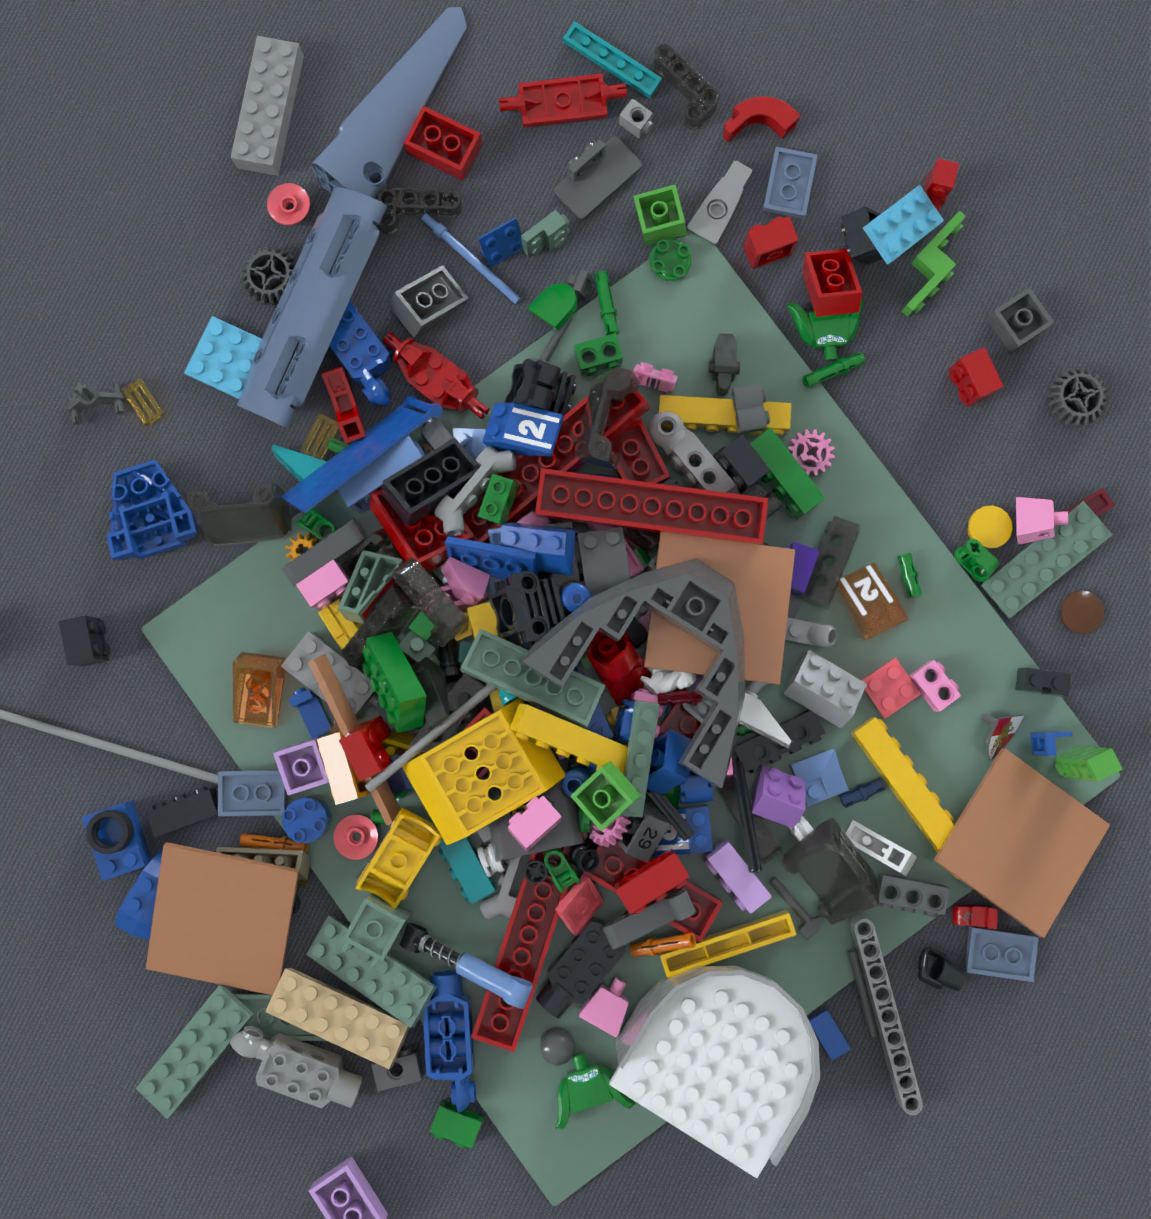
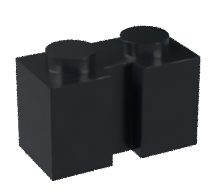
M1027 667L1018 668L1015 690L1032 693L1042 692L1045 695L1059 697L1069 696L1071 674Z

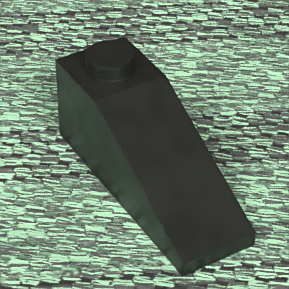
M426 656L420 662H416L411 668L426 694L424 716L429 727L433 729L449 717L445 670Z

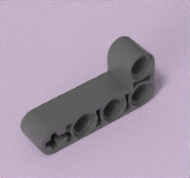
M353 517L330 535L286 564L281 570L295 587L296 584L358 544L366 537V534Z
M683 888L668 893L662 900L658 902L654 900L648 903V908L639 914L635 912L632 914L628 913L604 925L602 928L611 948H619L675 919L680 921L695 914L696 910L687 891Z

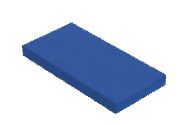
M447 536L445 544L448 558L452 557L489 574L491 577L505 579L510 574L531 571L538 577L536 552Z

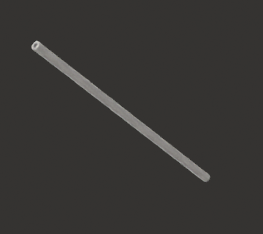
M487 684L446 720L441 722L365 785L366 789L370 793L497 689V687Z
M0 709V719L218 784L217 774Z

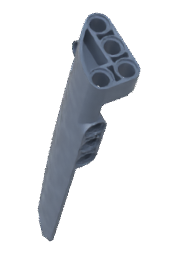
M448 7L343 121L339 128V134L312 163L316 180L324 189L332 193L334 187H340L359 192L374 199L386 194L388 188L386 182L404 148V141L422 106L426 105L467 30V24L461 7Z

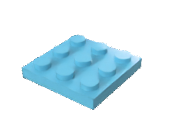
M212 316L184 374L239 399L247 383L248 371L262 339Z

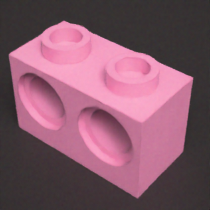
M930 660L911 673L909 677L933 711L940 712L961 697L958 692L959 687L955 681L949 680L945 675L946 670L944 666L938 661ZM927 670L933 672L934 677L931 682L925 678ZM941 688L947 691V696L944 700L938 694Z

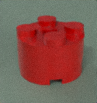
M597 631L585 651L595 673L610 682L619 681L621 677L627 675L638 663L636 651L626 632L616 642L600 631Z

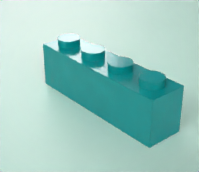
M467 836L449 845H446L442 838L439 843L441 849L438 851L444 862L448 860L452 867L449 871L455 881L459 880L463 887L460 891L466 901L470 900L471 904L495 892L497 887L492 878L486 875L470 838Z

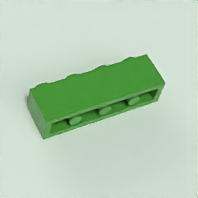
M1076 746L1054 757L1056 770L1065 778L1099 782L1123 770L1112 748Z

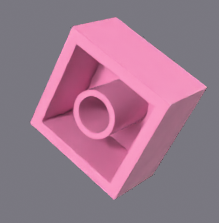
M332 560L296 584L310 607L321 610L332 604L337 598L343 597L350 577L340 563Z
M537 796L534 797L526 805L527 810L522 815L518 812L508 821L510 824L508 826L509 832L526 852L561 822L562 816L544 796L540 799Z

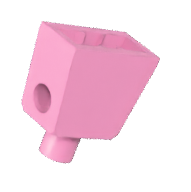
M1016 497L1018 544L1055 537V525H1068V511L1054 512V502L1052 500Z
M615 977L610 987L600 983L580 1008L579 1017L617 1038L629 1004L628 998L622 995L627 983L618 977Z

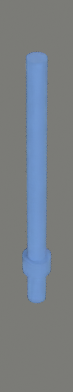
M427 213L422 216L421 220L433 230L432 232L438 238L445 240L515 305L521 300V297L447 232V228L442 223H437Z

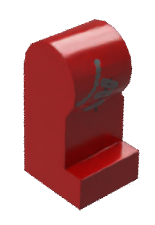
M953 905V924L997 929V908L991 905Z

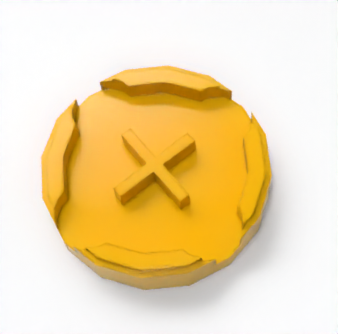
M993 505L984 506L974 511L969 517L968 535L970 539L978 540L984 548L995 549L1005 544L1010 538L1012 521L1008 513L1003 509Z

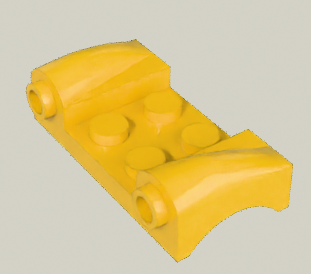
M401 808L375 855L358 878L355 889L371 892L396 909L400 901H404L407 897L409 886L433 847H437L442 840V836L435 824Z

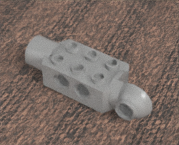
M669 411L654 415L648 426L649 435L653 442L666 451L665 454L672 460L670 464L675 471L682 472L685 476L684 481L689 488L739 494L733 480L696 435L684 426L678 415ZM665 423L670 424L673 430L666 433L662 431L661 425ZM689 462H696L698 467L691 466ZM703 478L710 479L712 484L705 483Z
M253 1026L245 1027L244 1031L237 1033L230 1040L231 1047L241 1056L262 1060L256 1075L258 1086L319 1108H323L330 1101L349 1108L352 1107L363 1076L344 1070L341 1055L281 1033H277L268 1040L263 1038L264 1033L262 1030Z

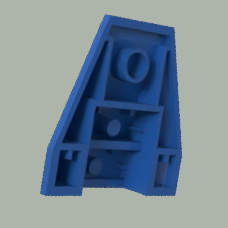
M163 848L143 869L117 914L115 925L134 937L150 940Z

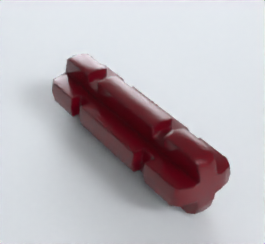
M695 690L691 692H670V694L666 692L659 693L657 701L659 705H668V703H671V705L690 703V701L697 703L702 701V696L694 692Z

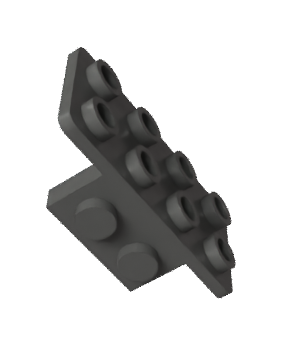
M612 136L606 143L599 139L596 143H590L579 158L574 157L568 164V176L554 188V193L579 220H584L642 167V162L617 136Z

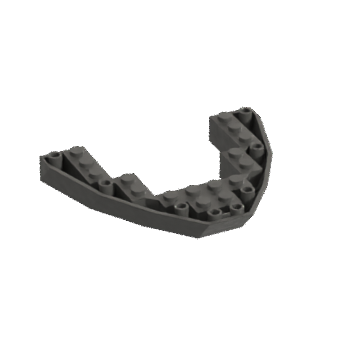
M696 558L645 572L589 598L552 628L542 639L532 645L521 664L559 688H562L597 631H600L616 642L619 641L641 605H644L718 652L694 691L712 702L713 705L678 763L715 787H723L745 699L744 635L734 582Z

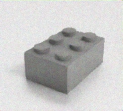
M808 650L798 662L783 694L842 728L853 717L867 684L813 651Z

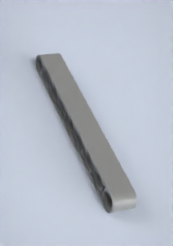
M855 915L849 923L855 949L858 952L898 1104L907 1114L917 1115L922 1110L923 1102L873 923L865 916ZM866 922L865 930L858 932V925ZM872 944V950L869 953H864V947ZM878 966L877 973L870 975V969ZM884 988L883 994L876 997V991ZM885 1010H890L889 1016L882 1018V1013ZM891 1032H896L895 1037L892 1040H888V1035ZM897 1054H902L901 1059L894 1062V1057ZM903 1076H908L906 1082L900 1083V1079ZM909 1098H914L911 1104H905Z

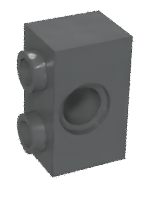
M411 1047L400 1049L395 1063H399L402 1066L403 1071L401 1072L394 1071L392 1067L387 1069L374 1062L371 1064L377 1092L422 1081L424 1072L418 1048L413 1050Z

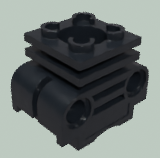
M526 359L522 364L514 366L511 376V389L504 403L521 404L564 416L571 409L569 401L571 395L576 390V376H568L567 372L560 373L561 369L550 363Z
M531 571L510 574L508 578L494 582L496 592L488 595L490 605L496 615L498 637L507 638L509 642L518 646H524L542 639L550 631L551 627L556 626L566 616L565 608L562 606L560 599V588L556 583L555 577L539 581L538 577Z

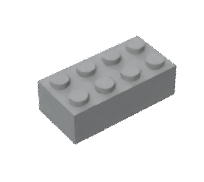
M308 631L281 667L326 701L308 665L309 661L326 654L356 718H358L376 693L372 691L369 677H366L360 668L319 636Z

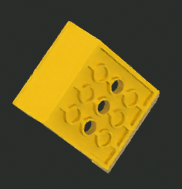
M517 698L495 713L429 751L420 754L402 766L446 845L466 838L547 791L565 778V773L550 747L547 750L535 745L537 741L529 738L528 741L517 738L515 737L516 732L509 730L519 703L525 704L521 698ZM473 746L478 750V756L475 759H468L465 756L467 747ZM479 767L489 769L490 776L487 779L478 778L476 771ZM492 787L499 788L501 790V797L496 800L491 799L488 795L489 789Z

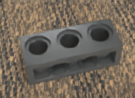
M878 873L874 900L880 902L879 906L893 909V906L896 905L901 906L902 911L915 913L916 910L924 911L926 916L937 917L938 914L945 915L950 888L944 885ZM888 886H892L893 894L890 897H885V889ZM914 890V900L907 901V893ZM932 895H936V904L930 906L929 898Z

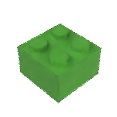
M676 185L634 196L645 246L655 244L661 239H674L687 235Z
M609 761L586 780L571 795V798L602 832L642 795L614 763Z

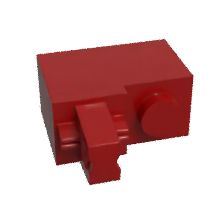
M940 158L936 160L927 174L923 189L938 212L954 187L959 167L957 162Z

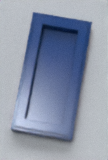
M827 1009L808 1019L832 1061L851 1050Z

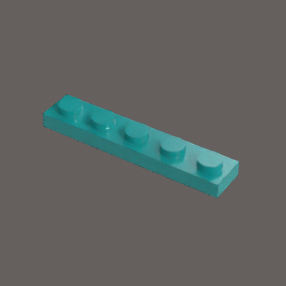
M575 21L563 37V43L649 99L662 83L660 76Z

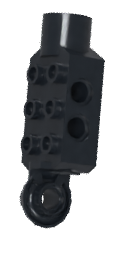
M626 910L622 916L628 914V910ZM592 917L578 936L575 935L548 968L550 980L536 996L538 1003L548 1013L558 1019L573 1002L583 1004L626 952L625 945L616 949L611 948L602 928L606 923L600 918Z

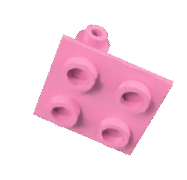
M641 362V365L636 364L633 369L632 380L636 384L646 386L647 379L650 377L648 383L650 388L652 378L656 379L654 389H656L658 381L661 380L658 390L668 393L669 391L673 392L678 376L674 375L672 370L662 368L659 371L653 369V365Z

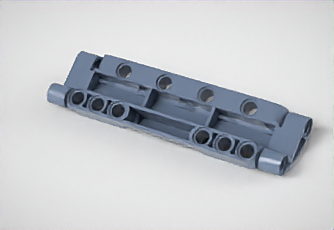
M334 187L324 212L318 216L257 349L246 377L247 383L237 406L288 428L296 411L290 405L297 408L300 407L308 394L376 243L379 230L375 225H379L387 209L385 204L359 192ZM354 220V223H353V225H352V227H351V229H350V231H349V234H348V236H347V238H346V240H345V243H344V245H343V247H342V249H341V251H340V254H339V256H338V258H337V260H336V263H335V265H334V267H333V269H332V271H331V274H329V272H330V270H331V268H332V266H333V263H334V261H335V259H336V257H337V255H338V252H339V250H340V248H341V246H342V243H343V241H344V239H345V237H346V235H347V232H348V230H349V228H350V226H351V223H352V221ZM298 341H300V343H299V345H298V347H297V349H296V351H295V354H294V356H293V358H292V360H291V363H290V365H289V367H288V369H287V371H286V374H285V376H284V378H283V380H282V383H281V385H280V387H279V389H278V391H277V394L275 395V392H276V390H277V388H278V386H279V383H280V381H281V379H282V377H283V375H284V372H285V370H286V368H287V366H288V363H289V361H290V359H291V357H292V355H293V352H294V350H295V348H296V346H297V343H298Z

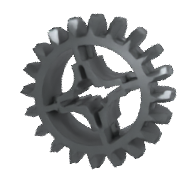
M266 246L265 252L258 248L259 254L251 253L252 259H245V263L248 266L241 267V270L245 273L241 275V279L245 281L243 287L248 289L247 294L253 296L255 301L261 300L264 305L269 301L271 305H275L277 299L280 301L296 263L293 262L294 259L291 255L287 256L288 254L285 250L280 252L279 248L275 247L271 251L270 247ZM278 263L286 267V275L278 271ZM255 276L262 280L263 289L256 287Z
M1072 368L1068 372H1062L1060 377H1056L1053 380L1054 384L1049 387V390L1052 392L1048 394L1047 398L1052 399V401L1048 403V406H1054L1055 408L1051 414L1058 413L1057 420L1060 421L1064 418V424L1068 425L1072 422L1073 427H1077L1079 424L1086 426L1088 422H1095L1096 417L1102 416V411L1107 407L1104 402L1109 399V397L1104 396L1108 389H1102L1105 381L1098 382L1099 374L1091 376V370H1087L1084 373L1083 368H1079L1076 371ZM1068 383V395L1063 397L1064 388ZM1089 398H1092L1091 408H1090V410L1087 412V408H1086V407H1088V402H1087V401H1088Z

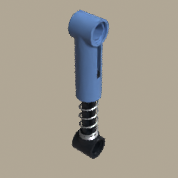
M415 923L407 924L399 943L402 948L414 953H420V951L424 954L429 953L432 958H439L441 963L446 962L449 967H455L457 974L502 997L506 1003L517 1008H525L533 988L530 982L511 976L467 952L459 954L454 951V948L449 949L446 947V944L438 943L437 939L432 940L428 934L429 931L423 926Z

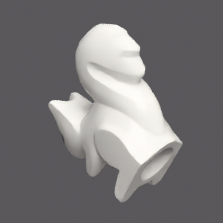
M648 668L652 677L642 676L640 678L645 684L644 689L652 691V695H658L659 693H670L677 688H689L694 684L696 674Z

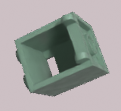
M373 893L369 894L364 899L342 938L346 942L341 951L346 953L350 944L374 957L369 966L371 969H374L378 960L383 962L391 952L412 912L399 905L394 909L381 897Z

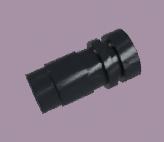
M453 635L441 636L438 638V651L441 662L440 667L445 670L446 683L459 682L463 679V674L460 671L461 663L458 661L459 655L455 637Z

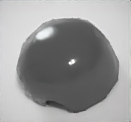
M554 1027L548 1029L541 1036L540 1050L543 1058L549 1064L559 1066L568 1063L573 1057L575 1045L567 1030Z

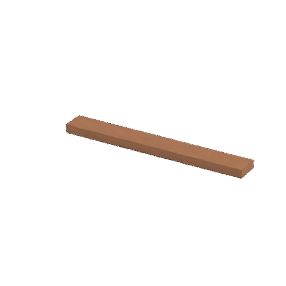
M323 654L309 661L308 665L342 735L345 736L360 724L326 654ZM379 773L364 779L366 784L369 783L373 778H375ZM385 780L371 792V795L386 825H390L399 813L400 807L387 780Z

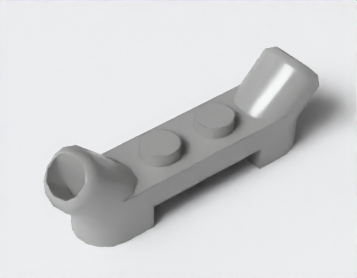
M492 446L486 447L475 459L480 468L457 496L452 499L446 495L435 510V516L443 521V529L447 535L458 536L464 532L463 514L468 508L476 504L478 496L482 491L487 490L492 474L496 475L515 470L516 458L513 452L510 450L498 452Z
M787 618L786 641L831 648L835 644L837 632L833 626Z
M521 856L505 861L508 869L506 874L501 873L497 885L501 887L500 892L480 903L481 912L486 919L491 920L499 915L507 918L511 917L518 895L509 892Z

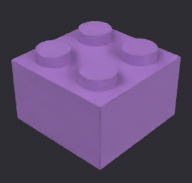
M764 765L753 783L752 813L794 829L805 812V780Z

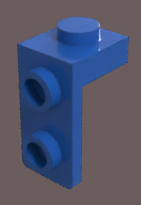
M304 687L293 692L294 697L289 699L292 707L298 708L312 738L332 730L325 711L313 691L310 689L306 690Z

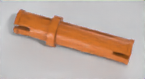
M242 833L240 837L241 847L303 850L305 853H307L308 843H297L286 836L276 838Z
M693 933L661 939L653 937L644 942L631 943L630 953L633 957L644 955L657 956L661 952L693 948L696 946V938Z

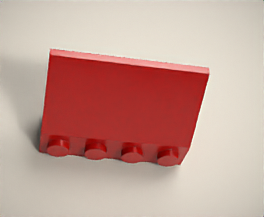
M382 489L370 494V509L414 576L434 567L448 557L445 542L449 535L444 532L443 521L435 516V511L408 527L382 496ZM464 521V532L461 535L449 537L471 540L474 538V535Z

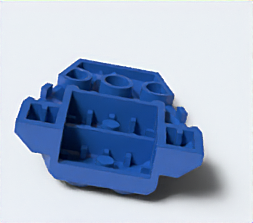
M156 460L114 472L111 493L113 509L112 512H109L111 529L110 532H107V542L113 560H127L133 557L145 559L185 546L186 540L192 539L198 534L192 511Z

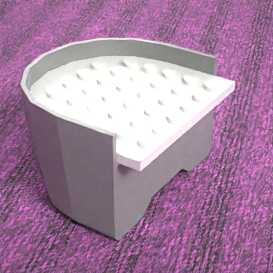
M738 966L693 967L678 975L659 980L638 1002L615 1040L619 1067L609 1081V1085L750 1175L758 1178L769 1158L772 1164L777 1167L809 1112L820 1081L819 1042L804 1009L772 979Z

